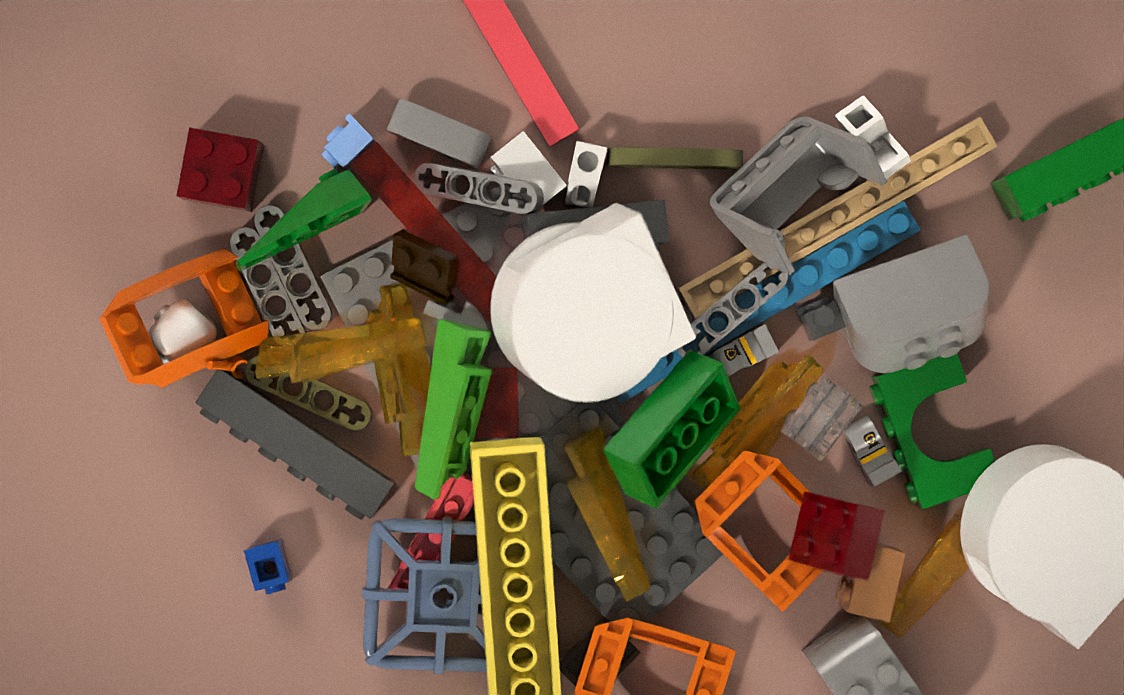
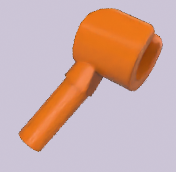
M238 354L224 361H208L207 368L209 370H224L234 378L241 379L243 373L236 369V367L241 363L247 364L248 361Z

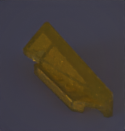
M403 284L383 285L378 290L381 295L379 307L370 311L366 322L385 424L399 422L402 457L420 454L431 367L406 286Z
M418 318L265 338L260 343L255 373L257 379L274 378L289 373L292 383L309 382L426 347L428 343L422 321Z
M808 354L804 355V359L801 362L787 365L781 361L771 364L739 402L740 411L708 447L714 453L697 467L689 477L706 490L744 450L767 455L823 373V368Z
M596 427L563 444L578 476L566 481L627 602L647 592L651 585L616 475L603 451L606 443L602 430Z
M954 514L897 594L890 622L878 621V623L898 637H903L969 569L961 544V515Z

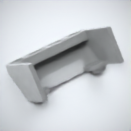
M804 116L790 121L712 195L710 206L720 221L756 258L791 275L795 269L784 250L785 238L777 229L822 186L830 190H844L859 176L883 186L887 179L867 140L811 117Z

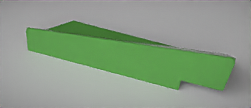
M439 319L437 324L415 483L417 491L432 499H438L441 496V487L450 477L458 479L467 469L470 457L469 442H474L492 372L491 369L479 365L491 331L446 319Z

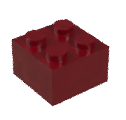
M189 127L176 196L187 201L252 212L264 144L256 139Z
M804 491L788 560L838 575L869 581L885 510Z

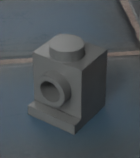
M829 296L796 309L809 341L817 340L846 327L836 301L831 302Z

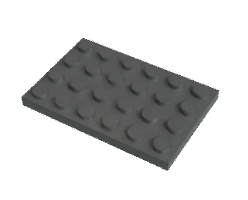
M580 401L541 437L545 455L552 561L610 622L632 618L648 623L715 563L723 553L702 533L697 511L675 487L657 509L624 493L603 451L611 438L621 428L596 401Z

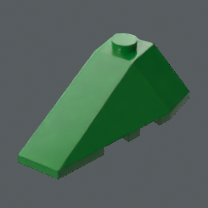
M334 169L319 177L320 183H317L238 260L236 264L238 271L241 272L362 214L372 200L369 193L349 169L341 173Z

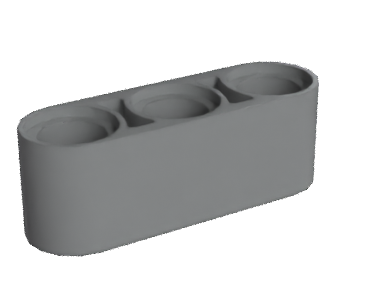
M401 98L398 100L386 129L387 132L475 169H479L492 139L490 135Z

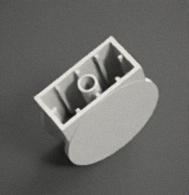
M618 203L609 206L580 223L554 225L528 237L506 259L498 273L492 291V327L498 345L504 355L518 370L556 396L573 401H600L628 391L652 371L660 358L696 339L641 213Z
M1048 444L1026 446L1009 452L992 463L981 474L970 490L961 518V544L971 572L991 593L1007 601L1025 615L1038 620L1049 631L1079 649L1124 598V478L1104 464L1087 459L1068 448Z

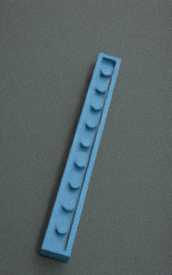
M904 200L792 264L795 271L791 275L788 274L785 286L704 355L921 231ZM780 272L755 286L758 288L762 298L767 295V292L762 290L764 286L771 282L778 285L777 276ZM750 290L735 297L737 306L742 309L752 307L755 301L754 294ZM715 311L711 313L708 318V325L713 331H723L727 327L728 318L723 312ZM701 322L695 326V328L701 331L696 335V339L682 347L685 352L692 350L697 353L699 351L697 343L704 337L707 338L708 343L714 339V337L705 332ZM674 350L660 358L652 371L642 381L628 391L616 396L619 403L621 404L666 378L683 357L678 354L677 350Z

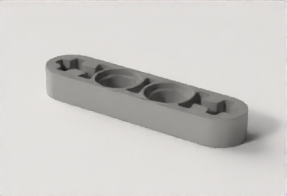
M424 163L416 169L414 174L416 188L422 193L519 214L534 213L541 208L544 201L543 191L538 184L511 177L442 163ZM427 173H432L433 176L446 178L445 183H431V181L426 180ZM460 175L466 176L470 182L469 191L464 195L460 194L456 189L455 183ZM492 181L497 182L501 187L502 193L497 201L491 200L487 195V187ZM512 192H527V195L532 196V202L525 204V201L522 199L511 198Z
M267 205L257 211L254 223L261 238L271 229L268 226L263 227L262 225L266 221L265 214L270 212L273 216L279 215L281 219L285 215L283 210L273 205ZM299 243L294 246L296 254L290 262L280 261L277 254L270 258L301 322L311 330H322L332 321L333 313ZM301 273L306 274L311 281L309 290L302 294L295 292L291 285L292 279ZM315 292L319 296L318 299H312L317 309L324 308L325 314L321 316L322 322L320 324H317L314 320H308L307 316L311 314L308 303L305 302L302 306L299 304V300L307 299Z
M239 228L231 236L230 246L233 254L238 256L237 262L247 252L246 249H239L238 247L242 243L241 236L245 234L249 238L254 237L256 242L261 238L259 233L252 228ZM271 258L243 270L242 273L265 321L268 320V328L277 346L281 350L291 353L303 349L308 340L306 328L301 322ZM258 265H266L271 270V278L266 284L260 285L253 280L252 272ZM273 296H281L286 302V309L281 315L273 316L267 309V302ZM291 314L294 321H288L287 323L292 331L300 332V336L296 338L297 345L294 347L291 343L283 342L282 338L287 335L284 326L280 325L276 329L274 322L283 321Z
M765 262L690 324L695 336L701 332L695 328L701 322L705 332L714 337L710 343H708L706 337L701 339L697 343L699 348L697 353L704 355L779 292L787 283L788 274L779 270L780 274L777 276L778 285L771 282L764 286L762 290L767 292V295L762 298L758 288L749 283V281L754 277L756 283H759L766 277L764 272L766 267L769 270L776 269ZM740 289H748L754 294L755 301L752 307L742 309L737 306L735 295ZM720 311L727 316L728 324L723 331L717 332L710 328L708 318L711 313ZM681 346L676 350L680 356L684 357L687 352Z

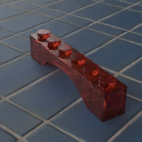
M376 141L350 165L411 234L458 256L455 284L492 324L491 297L497 277Z

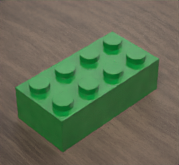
M1124 118L990 183L1008 220L1017 217L1020 218L1021 222L1032 219L1048 211L1047 203L1050 202L1052 207L1060 203L1062 204L1079 196V187L1086 191L1111 180L1110 172H1113L1114 176L1123 173Z
M689 350L605 446L603 451L626 495L657 509L740 411L741 407L722 362Z

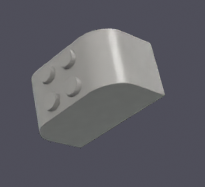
M968 235L833 281L834 301H836L846 327L842 328L852 354L862 366L874 372L891 373L905 368L916 369L933 358L939 356L942 358L951 357L957 354L960 349L973 344L981 336L986 325L989 282Z
M851 614L802 650L833 695H923L888 644L865 616Z

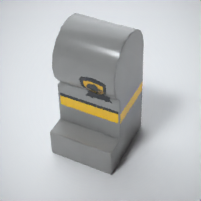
M763 324L707 356L722 362L727 376H730L779 353V350L766 324Z
M868 416L842 429L851 447L850 450L870 486L875 487L902 472Z

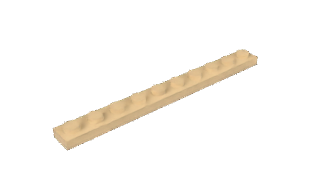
M981 116L910 156L911 162L888 177L887 182L883 186L868 180L780 230L785 238L784 250L791 263L798 261L998 147ZM746 249L678 288V291L694 319H696L765 262L756 258ZM766 267L764 269V272L766 274V277L764 279L775 274L779 270L777 268L774 270H769ZM754 277L749 281L753 285L757 284ZM740 289V290L736 293V295L740 294L741 292H743V291H745V290H747V289Z

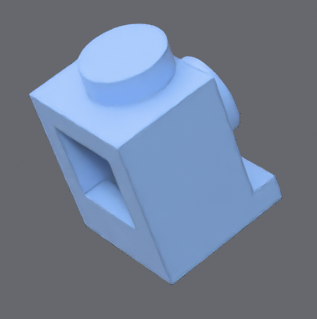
M350 113L345 117L349 124L345 128L339 125L327 136L326 140L329 143L321 153L334 169L339 165L345 170L349 169L377 143Z

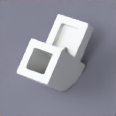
M864 95L835 115L840 130L869 142L886 179L911 162L909 154L888 132L883 116Z

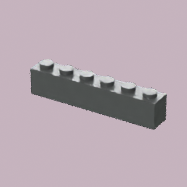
M216 370L195 402L202 407L199 413L216 424L219 420L223 421L231 427L229 430L231 435L244 443H247L250 439L260 446L258 452L273 462H276L279 458L289 465L287 471L301 481L309 478L318 484L316 491L332 501L335 497L339 498L347 504L345 510L360 520L364 516L369 519L374 517L396 483L243 380L234 378L227 371Z

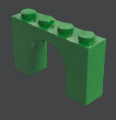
M958 354L947 358H942L941 356L933 358L916 369L905 368L896 372L872 376L874 384L869 386L874 403L876 405L881 404L885 417L881 418V424L887 438L893 437L897 449L892 451L893 458L901 471L904 470L908 483L904 484V489L910 504L916 503L917 508L926 509L969 494L981 474L995 462L991 449L981 448L949 460L936 461L927 457L918 449L911 433L912 416L917 406L925 398L967 383Z

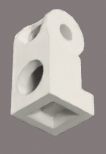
M580 141L576 142L565 204L581 208L593 207L608 147Z

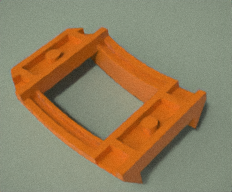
M223 248L169 268L116 293V296L109 306L106 307L99 320L129 383L139 385L146 383L160 386L161 389L206 368L208 361H223L268 342V320L265 322L261 321L234 264L238 256ZM199 277L227 336L163 365L135 303Z
M744 450L695 500L701 530L762 593L784 612L824 570L789 561L788 555L768 574L720 525L768 476L799 507H801L804 491H810L778 458Z
M624 618L596 625L574 691L575 695H611L629 637H633L697 656L686 695H723L736 650L632 618Z

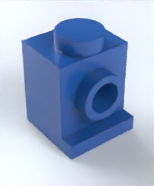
M282 539L244 550L255 591L265 589L266 595L285 590V583L292 580ZM267 561L276 563L277 570L275 573H268L266 571L265 564Z

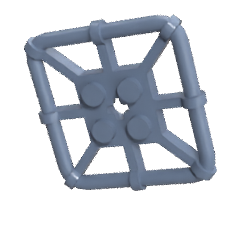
M443 517L442 520L391 518L380 521L378 519L371 525L373 530L368 540L366 587L362 588V598L365 599L363 649L366 657L364 660L370 666L375 665L384 669L433 670L434 674H443V671L487 672L486 658L444 657L446 633H469L485 649L484 632L477 626L478 604H481L478 558L474 562L450 561L451 534L476 535L475 521L452 520V517ZM391 532L442 534L440 560H416ZM382 541L409 567L408 589L380 587ZM440 588H447L448 593H453L452 599H447L445 605H440L438 599L433 598L434 593L439 592ZM379 600L407 601L406 622L377 646ZM411 632H436L434 656L386 655Z

